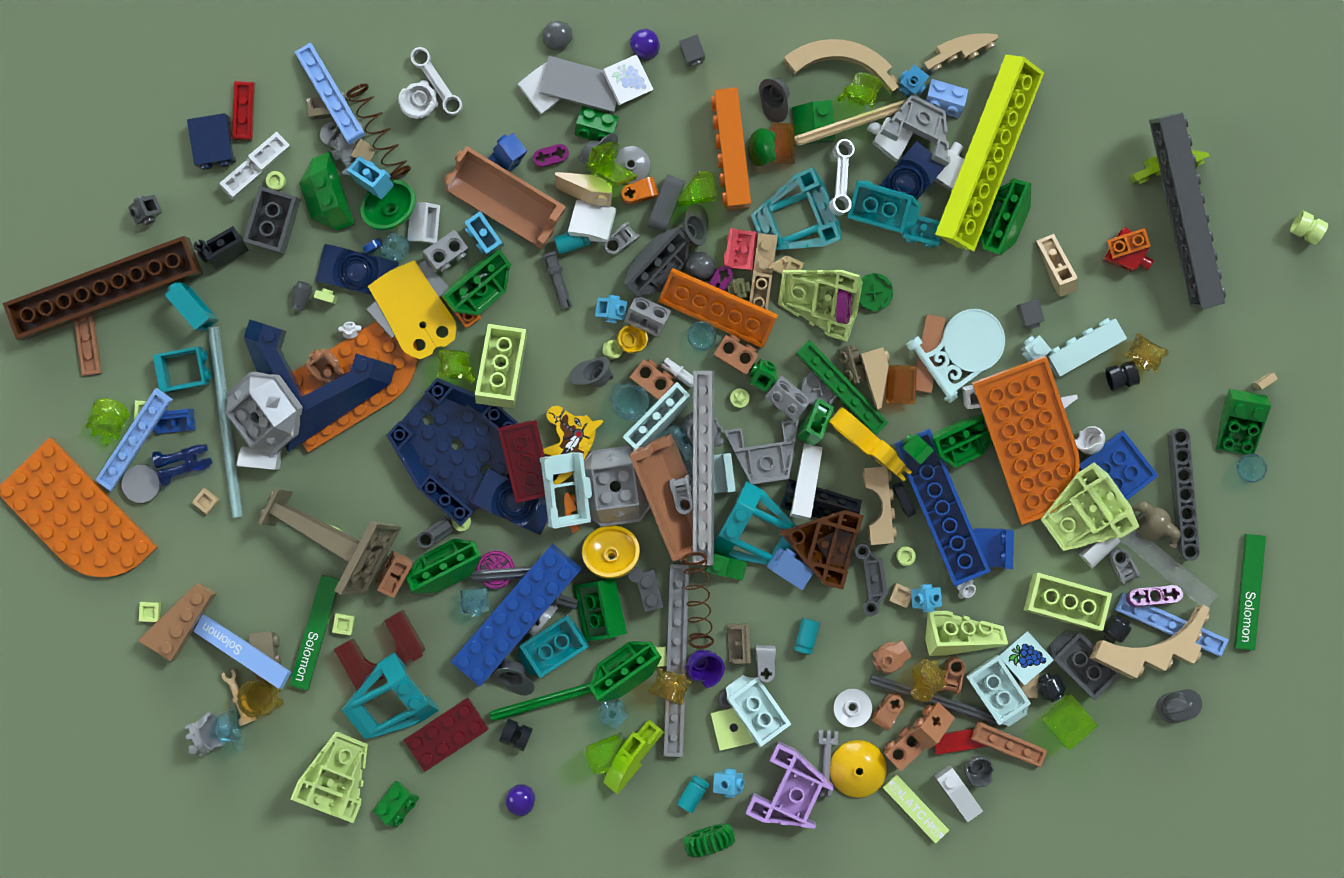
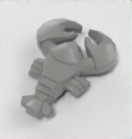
M357 120L362 130L364 131L363 125L360 123L359 120ZM331 121L321 128V142L326 146L336 149L330 151L333 160L336 161L341 158L343 165L346 167L342 173L344 176L348 175L351 177L347 169L354 162L355 158L351 154L356 147L354 144L358 140L348 144L342 133L338 134L334 140L333 138L338 132V127L331 131L330 129L337 125L335 121Z

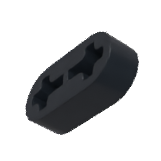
M900 481L893 484V490L906 517L915 515L916 511L903 483Z

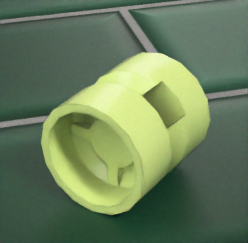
M1303 210L1294 220L1290 232L1299 237L1304 236V240L1316 245L1324 236L1328 223L1321 219L1314 220L1313 215Z

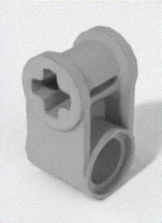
M628 221L609 237L608 242H605L604 249L609 256L618 255L640 237L639 234H636L631 229ZM610 242L618 244L616 251L608 249L607 246Z
M686 475L685 478L676 480L674 478L670 479V489L677 511L681 514L691 512L693 510V481L691 476ZM683 500L689 502L690 508H686L683 505Z
M1114 548L1108 554V559L1122 586L1126 585L1127 581L1140 577L1137 567L1126 550ZM1121 552L1123 557L1117 562L1115 556Z
M756 645L757 676L762 682L767 683L775 677L776 648L775 645ZM764 668L771 672V674L767 675V678H764L761 672H764Z

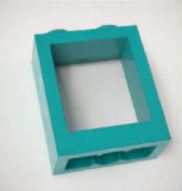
M180 282L173 283L167 289L168 292L165 296L194 330L206 332L209 327H212L219 321L189 285Z
M197 346L153 355L159 390L163 393L210 385L211 372L206 366L208 355L206 350H203V347ZM196 353L202 381L171 386L166 359Z

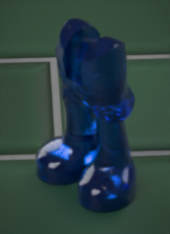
M207 444L184 448L180 452L164 455L160 451L153 452L152 457L156 469L185 460L184 464L157 470L162 486H168L171 483V478L182 473L209 468L213 463L211 458L198 461L196 454L208 451Z

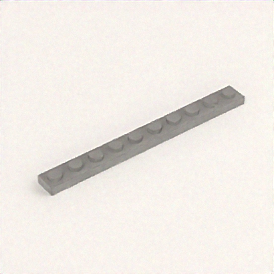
M695 370L693 371V552L704 553L707 556V565L714 564V371ZM693 556V562L704 560L702 556Z
M670 564L664 756L683 757L688 606L686 605L688 602V590L685 587L689 585V574L683 572L685 569H689V566L685 564Z

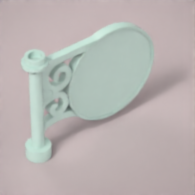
M968 309L957 313L949 320L944 329L943 338L934 350L925 353L920 346L923 342L919 336L910 340L906 346L910 351L914 349L946 395L944 400L951 403L958 398L956 390L983 370L992 367L1000 359L1005 347V334L1002 325L991 313L981 309ZM940 355L943 356L944 363L941 366H934L929 357L934 356V361L940 363L942 359H938ZM952 369L957 373L956 376L953 373L949 374L952 380H958L961 377V370L972 372L956 384L951 383L948 379V373Z

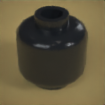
M1119 614L1116 616L1111 615L1104 625L1103 632L1106 634L1104 638L1113 644L1115 641L1119 643L1124 642L1131 632L1130 622Z
M1047 673L1039 678L1040 682L1037 684V689L1045 701L1053 703L1065 696L1066 687L1057 674L1050 675Z

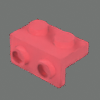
M730 228L727 235V250L724 253V266L732 269L753 271L758 232Z

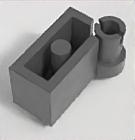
M634 567L628 573V578L632 582L638 583L645 612L663 608L664 604L655 569L642 571L641 568Z

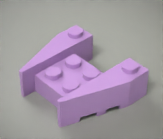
M777 741L771 754L770 762L786 769L772 801L753 793L745 814L765 823H778L815 829L816 822L808 819L822 787L833 791V784L795 748Z

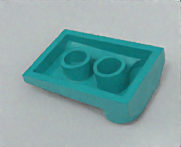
M857 180L847 218L903 233L906 229L916 225L922 204L912 195L874 185L868 180Z
M567 614L521 644L517 656L529 675H537L541 678L588 648L589 645L574 620Z

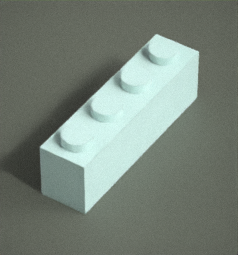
M1106 318L1098 323V328L1093 330L1091 327L1082 332V337L1078 339L1073 337L1065 342L1066 346L1061 349L1059 346L1053 348L1049 352L1050 355L1046 357L1055 376L1060 377L1126 340L1127 337L1117 320Z
M676 382L623 438L634 449L649 445V442L655 440L693 401V397Z

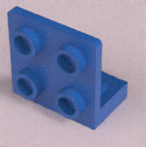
M975 528V536L988 566L1013 569L1014 530Z

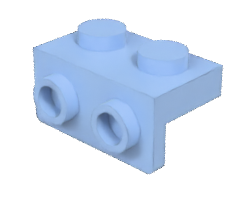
M931 79L925 101L946 111V115L960 118L965 107L968 89Z

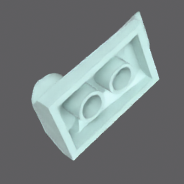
M999 655L986 660L966 676L998 725L1003 724L1009 727L1027 715L1028 706L1031 703Z
M742 675L726 687L728 702L749 731L752 741L757 743L759 747H762L791 725L758 677Z

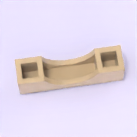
M884 466L862 468L864 487L874 491L881 503L878 517L867 525L869 544L894 543V539L897 538L896 527L892 525V519H895L894 508H891L890 500H893V490L889 489V481H892L891 471Z

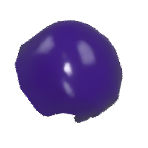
M642 29L632 35L630 47L634 55H637L639 59L647 61L658 55L660 43L653 31Z
M526 785L512 787L506 796V806L509 812L516 816H525L532 811L535 802V794L532 789Z

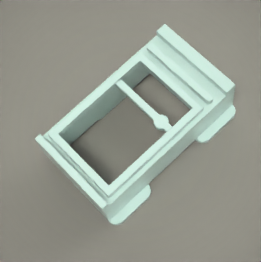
M572 452L539 458L542 466L548 527L556 529L591 522L588 498L592 496L590 478L585 477L583 453ZM573 471L574 482L556 485L553 483L554 474ZM574 485L578 514L558 517L554 489Z

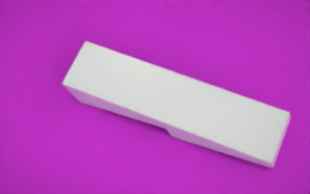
M275 132L248 155V159L220 182L221 189L235 201L290 145L278 132Z
M806 443L803 445L790 513L791 517L805 520L811 518L823 447L812 446Z

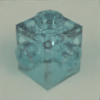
M391 233L386 235L387 238L382 239V254L387 256L389 260L396 262L404 260L405 256H409L408 250H410L407 238L405 239L402 235H398V233ZM396 243L397 248L392 250L391 244Z
M487 588L460 590L462 613H470V617L481 616V612L489 611Z
M614 699L604 701L599 707L601 709L599 712L601 716L600 721L607 727L611 725L615 730L629 717V712L624 709L626 706L619 699L616 701ZM610 711H614L616 714L612 715Z

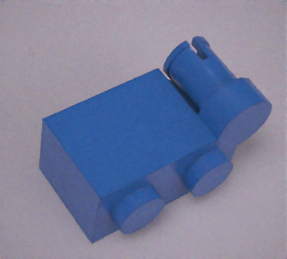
M514 133L509 136L503 135L497 140L498 144L493 148L494 152L488 159L505 170L512 171L520 165L527 153V149Z

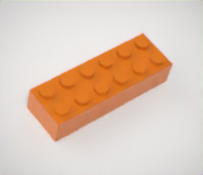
M738 87L714 90V96H711L710 103L711 111H715L716 114L713 115V128L718 131V134H715L716 149H720L717 163L718 168H722V173L719 176L720 187H724L725 191L722 192V205L726 206L727 211L750 208L751 197Z

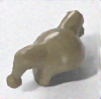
M1142 502L1131 506L1133 512L1143 513L1137 519L1139 524L1137 530L1143 538L1154 542L1166 535L1172 539L1169 547L1171 549L1177 548V542L1180 539L1181 533L1172 523L1167 511L1162 508L1153 507L1149 502Z

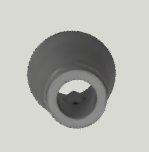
M297 281V285H294L292 308L303 311L313 292L311 284Z

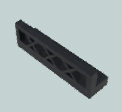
M788 479L780 505L781 508L791 510L792 504L786 501L787 498H794L797 481ZM816 487L813 502L815 509H812L811 517L819 519L828 516V514H825V510H831L833 513L847 510L860 514L862 500Z

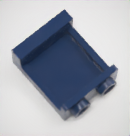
M222 113L187 119L195 166L201 167V170L212 169L213 165L226 167L230 166L231 162H236V157L233 156L228 124H231L230 117L227 114Z

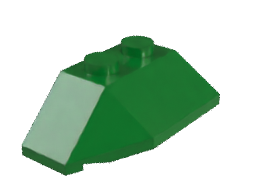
M331 152L313 158L299 182L311 219L336 231L355 225Z
M1013 178L1009 183L999 188L980 236L982 247L985 251L1002 255L1016 244L1031 208V183Z
M497 249L477 262L452 283L442 295V298L453 312L479 315L506 292L511 263L502 251Z
M983 414L962 419L938 430L932 438L938 457L952 468H957L984 455L991 443V437Z
M452 539L421 555L406 578L412 593H438L470 576L482 557L475 541Z
M629 641L598 663L589 688L598 702L621 698L651 677L662 657L652 642Z

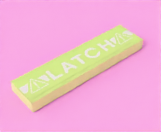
M897 774L883 786L885 791L935 843L950 831Z

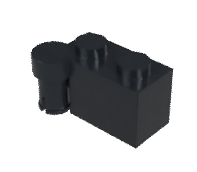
M234 226L206 241L207 245L204 240H198L200 244L195 242L193 246L198 252L200 259L204 262H210L215 270L249 251Z

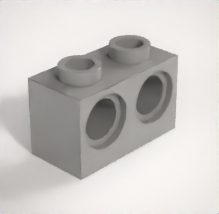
M453 230L425 249L423 256L435 273L439 271L443 273L451 267L450 264L455 260L459 262L467 256L468 247L458 233ZM456 244L460 249L457 252H453L449 249V246ZM441 255L444 261L438 263L434 261L433 257Z
M636 295L624 322L659 337L671 310Z
M783 376L777 380L765 396L767 400L793 421L798 418L811 401L808 396Z

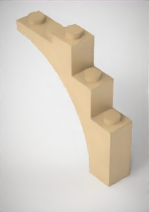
M1205 605L1196 606L1190 619L1178 632L1156 645L1130 648L1118 646L1104 640L1097 641L1090 659L1130 679H1136L1142 675L1144 671L1143 664L1159 672L1168 670L1173 663L1172 657L1188 665L1195 664L1202 654L1200 652L1202 646L1195 642L1202 635L1200 630L1209 619L1210 614L1208 612L1210 608Z

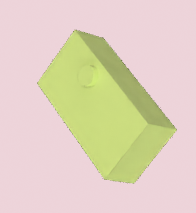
M488 324L475 391L477 404L515 408L527 340L526 329Z
M1034 573L1032 574L1023 611L1098 632L1104 629L1112 594L1045 574Z

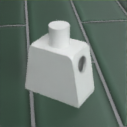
M887 117L882 125L875 121L870 122L867 131L876 135L872 144L894 162H897L913 132L902 127L900 137L894 141L880 134L891 118Z
M954 142L951 148L947 150L951 161L934 180L949 191L953 189L964 159L959 156L964 147L958 142Z

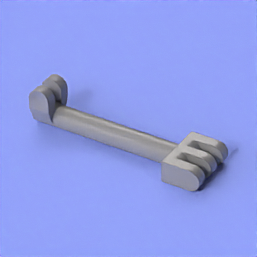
M819 730L818 743L824 744L822 775L830 781L832 745H838V731H834V738H831V730H827L826 738H823V730ZM822 787L819 796L832 797V790Z

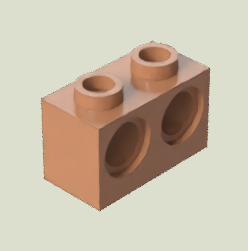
M732 334L730 336L725 335L714 356L746 375L758 357V354L755 353L757 350L748 344L746 347L739 343L740 339ZM726 343H731L734 346V351L731 354H727L723 350V346ZM743 353H747L750 356V362L747 364H743L740 361V355Z
M643 359L630 378L659 400L674 384L672 381L673 377L665 370L663 373L657 370L658 365L652 360L646 361ZM644 367L651 370V375L648 378L640 376V371ZM659 379H663L666 382V387L663 390H658L655 387V383Z
M392 550L374 583L377 591L395 598L412 566L410 558Z
M912 726L904 727L898 733L899 737L895 741L891 740L884 746L885 750L883 753L900 771L926 749L917 740L913 745L907 744L908 737L912 736ZM896 749L902 750V755L899 758L893 757V752Z

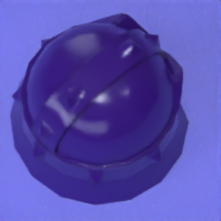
M698 650L689 657L685 670L693 681L704 680L702 684L705 688H709L721 680L724 675L725 665L716 653H712L709 650Z

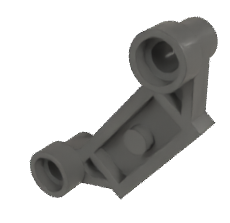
M858 544L854 549V553L857 558L863 560L868 599L863 605V612L867 616L872 617L878 613V606L883 597L888 596L882 557L877 558L866 544ZM860 548H864L863 554H859ZM868 605H873L871 611H867Z

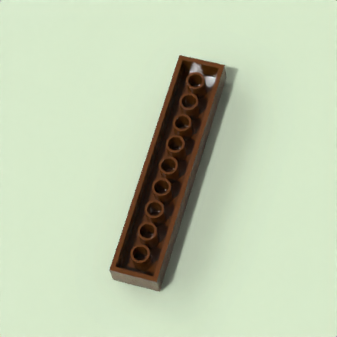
M182 236L3 303L16 340L25 341L165 289L173 283H181L202 275L203 272L190 238Z

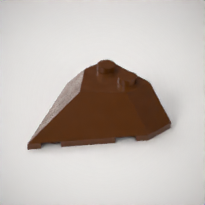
M844 510L779 532L824 585L843 590L853 548L864 515Z

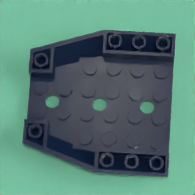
M436 378L425 391V395L386 436L417 489L462 526L479 508L471 502L484 477L481 467L484 464H488L492 470L507 476L509 474L498 427L518 422L501 407L477 404L475 393ZM427 414H431L434 417V422L431 425L424 423L423 419ZM455 439H460L463 443V447L460 450H455L452 446Z

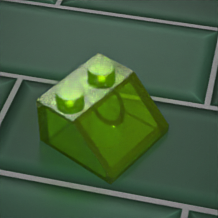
M709 171L697 172V175L693 176L678 197V207L688 206L693 203L700 204L716 201L717 193L713 173H709Z
M622 732L586 746L584 753L593 774L598 773V775L609 771L608 768L612 766L621 745Z

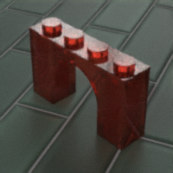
M404 610L384 620L395 640V653L405 666V662L412 658L415 661L423 656L422 652L426 648ZM352 638L336 647L334 651L355 688L358 689L377 664L370 662L364 657L355 639ZM384 673L379 677V680L385 678Z

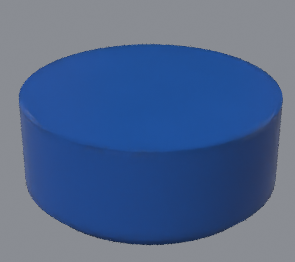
M377 238L362 248L366 254H369L381 247L382 242Z

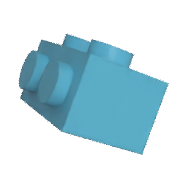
M360 156L347 169L357 184L380 199L394 186L390 180L391 176L385 170L378 169L373 162L366 161Z
M481 211L465 221L467 228H465L466 232L471 238L475 237L479 242L476 246L482 254L486 252L487 255H490L504 246Z

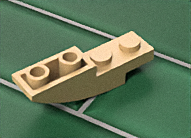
M981 33L949 40L937 46L935 49L937 56L926 61L922 68L925 73L930 70L933 73L942 68V63L946 61L951 63L959 58L958 54L962 61L966 58L971 60L979 55L978 52L985 49L987 51L994 47L999 37L997 34Z
M758 233L749 302L768 310L773 271L767 267L774 262L778 235Z

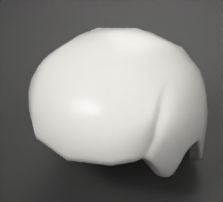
M1090 426L1079 431V437L1075 439L1078 450L1089 455L1098 453L1103 448L1106 438L1100 428Z

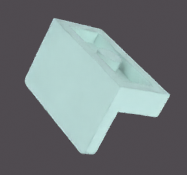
M731 453L714 455V493L734 492L735 482Z

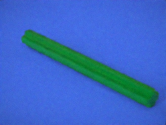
M590 683L490 711V718L492 721L591 694Z

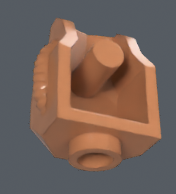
M328 349L314 350L309 355V360L305 365L318 380H322L326 384L345 374L340 367L339 360Z
M902 640L894 643H885L878 650L872 652L875 658L872 661L878 671L882 670L884 675L899 670L903 667L905 661L912 657Z

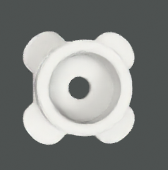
M346 322L342 327L338 328L339 332H343V337L354 338L358 336V331L361 330V326L355 325L354 322Z
M973 579L957 585L959 590L958 597L960 599L964 597L970 598L975 594L976 587L973 585Z

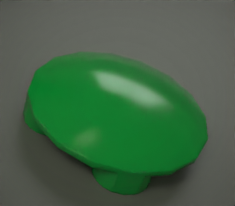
M766 128L755 130L748 141V157L755 166L762 167L769 162H773L776 158L774 141L776 136L773 131H769Z

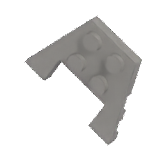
M912 94L880 134L896 141L900 137L903 127L935 143L931 159L947 166L951 160L947 151L949 149V142L946 141V133L948 132L946 111Z
M799 419L781 422L783 442L744 447L742 428L724 430L751 484L789 479Z

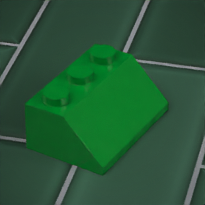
M605 578L573 585L586 641L611 639L627 633L615 578Z

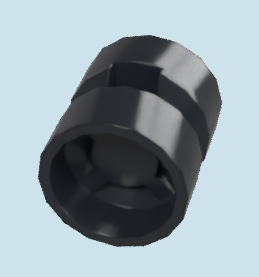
M1133 360L1122 363L1120 367L1114 365L1105 369L1107 383L1111 391L1124 389L1125 385L1130 387L1140 384L1139 372Z
M508 718L499 742L508 746L513 744L514 748L524 752L533 728L524 724L519 726L517 721ZM517 731L522 733L519 740L514 739Z

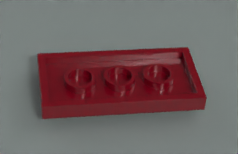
M533 419L498 427L515 502L520 503L545 497L542 466L539 459L545 457L537 420Z
M467 697L405 738L404 742L425 772L489 730V727L469 697Z

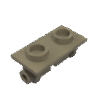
M854 344L840 348L839 357L845 369V377L852 385L864 382L866 375L863 365L856 366L855 363L861 361L858 347L856 348Z

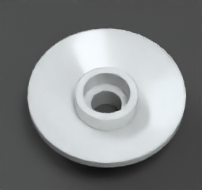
M847 689L841 692L835 699L834 714L841 724L847 727H858L866 723L870 718L872 703L863 691ZM855 704L856 708L849 710V705Z

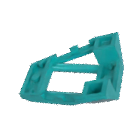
M814 167L795 174L790 181L751 214L758 233L778 235L776 250L823 247L842 239L838 216L830 211V196ZM800 186L802 192L778 201L795 187ZM808 198L818 224L782 238L772 212ZM816 232L820 236V238L797 241Z
M746 481L722 529L715 536L714 550L734 559L768 565L778 548L784 551L788 548L792 552H795V550L782 535L771 554L740 540L739 537L751 516L754 515L783 530L797 525L773 502L764 490ZM760 500L780 519L757 509L758 501ZM737 546L752 554L734 550L733 547Z
M393 652L378 662L372 673L367 676L361 687L342 708V711L364 739L420 723L439 711V708L429 695H423L406 673L405 664ZM384 673L388 683L363 695ZM393 689L408 710L378 724L363 704Z

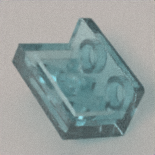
M677 424L670 426L666 431L656 436L660 438L671 434L677 443L684 463L686 464L693 460V446L686 441L683 429L678 427Z

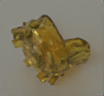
M1137 333L1134 345L1131 346L1125 357L1127 359L1132 357L1136 365L1147 371L1153 368V373H1157L1161 360L1169 354V351L1143 337L1141 333Z
M923 658L922 661H919L913 667L912 679L915 686L911 691V695L915 700L928 702L936 692H940L943 687L947 686V682L944 681V675L947 673L945 670L938 668L937 660L930 662L927 661V658Z
M658 668L655 683L649 689V694H654L675 704L682 705L684 704L685 693L692 681L687 680L685 674L679 675L668 670L663 673V669Z
M249 680L238 690L237 703L239 709L248 717H257L263 714L269 715L273 713L272 711L276 707L280 708L284 704L283 699L278 697V693L281 691L266 680Z

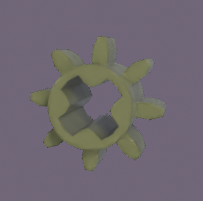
M744 278L731 280V286H727L728 293L741 299L747 298V292L751 291L749 282L745 283Z

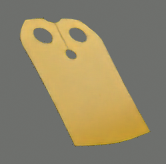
M415 260L387 272L368 286L405 353L417 359H422L433 354V350L436 347H445L455 340L456 322ZM425 322L426 327L420 328L419 323ZM439 326H445L448 329L446 337L440 338L437 336L436 330ZM416 339L424 340L426 343L425 349L417 351L413 346Z

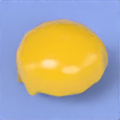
M632 325L624 326L617 336L619 347L629 354L642 351L647 346V332Z

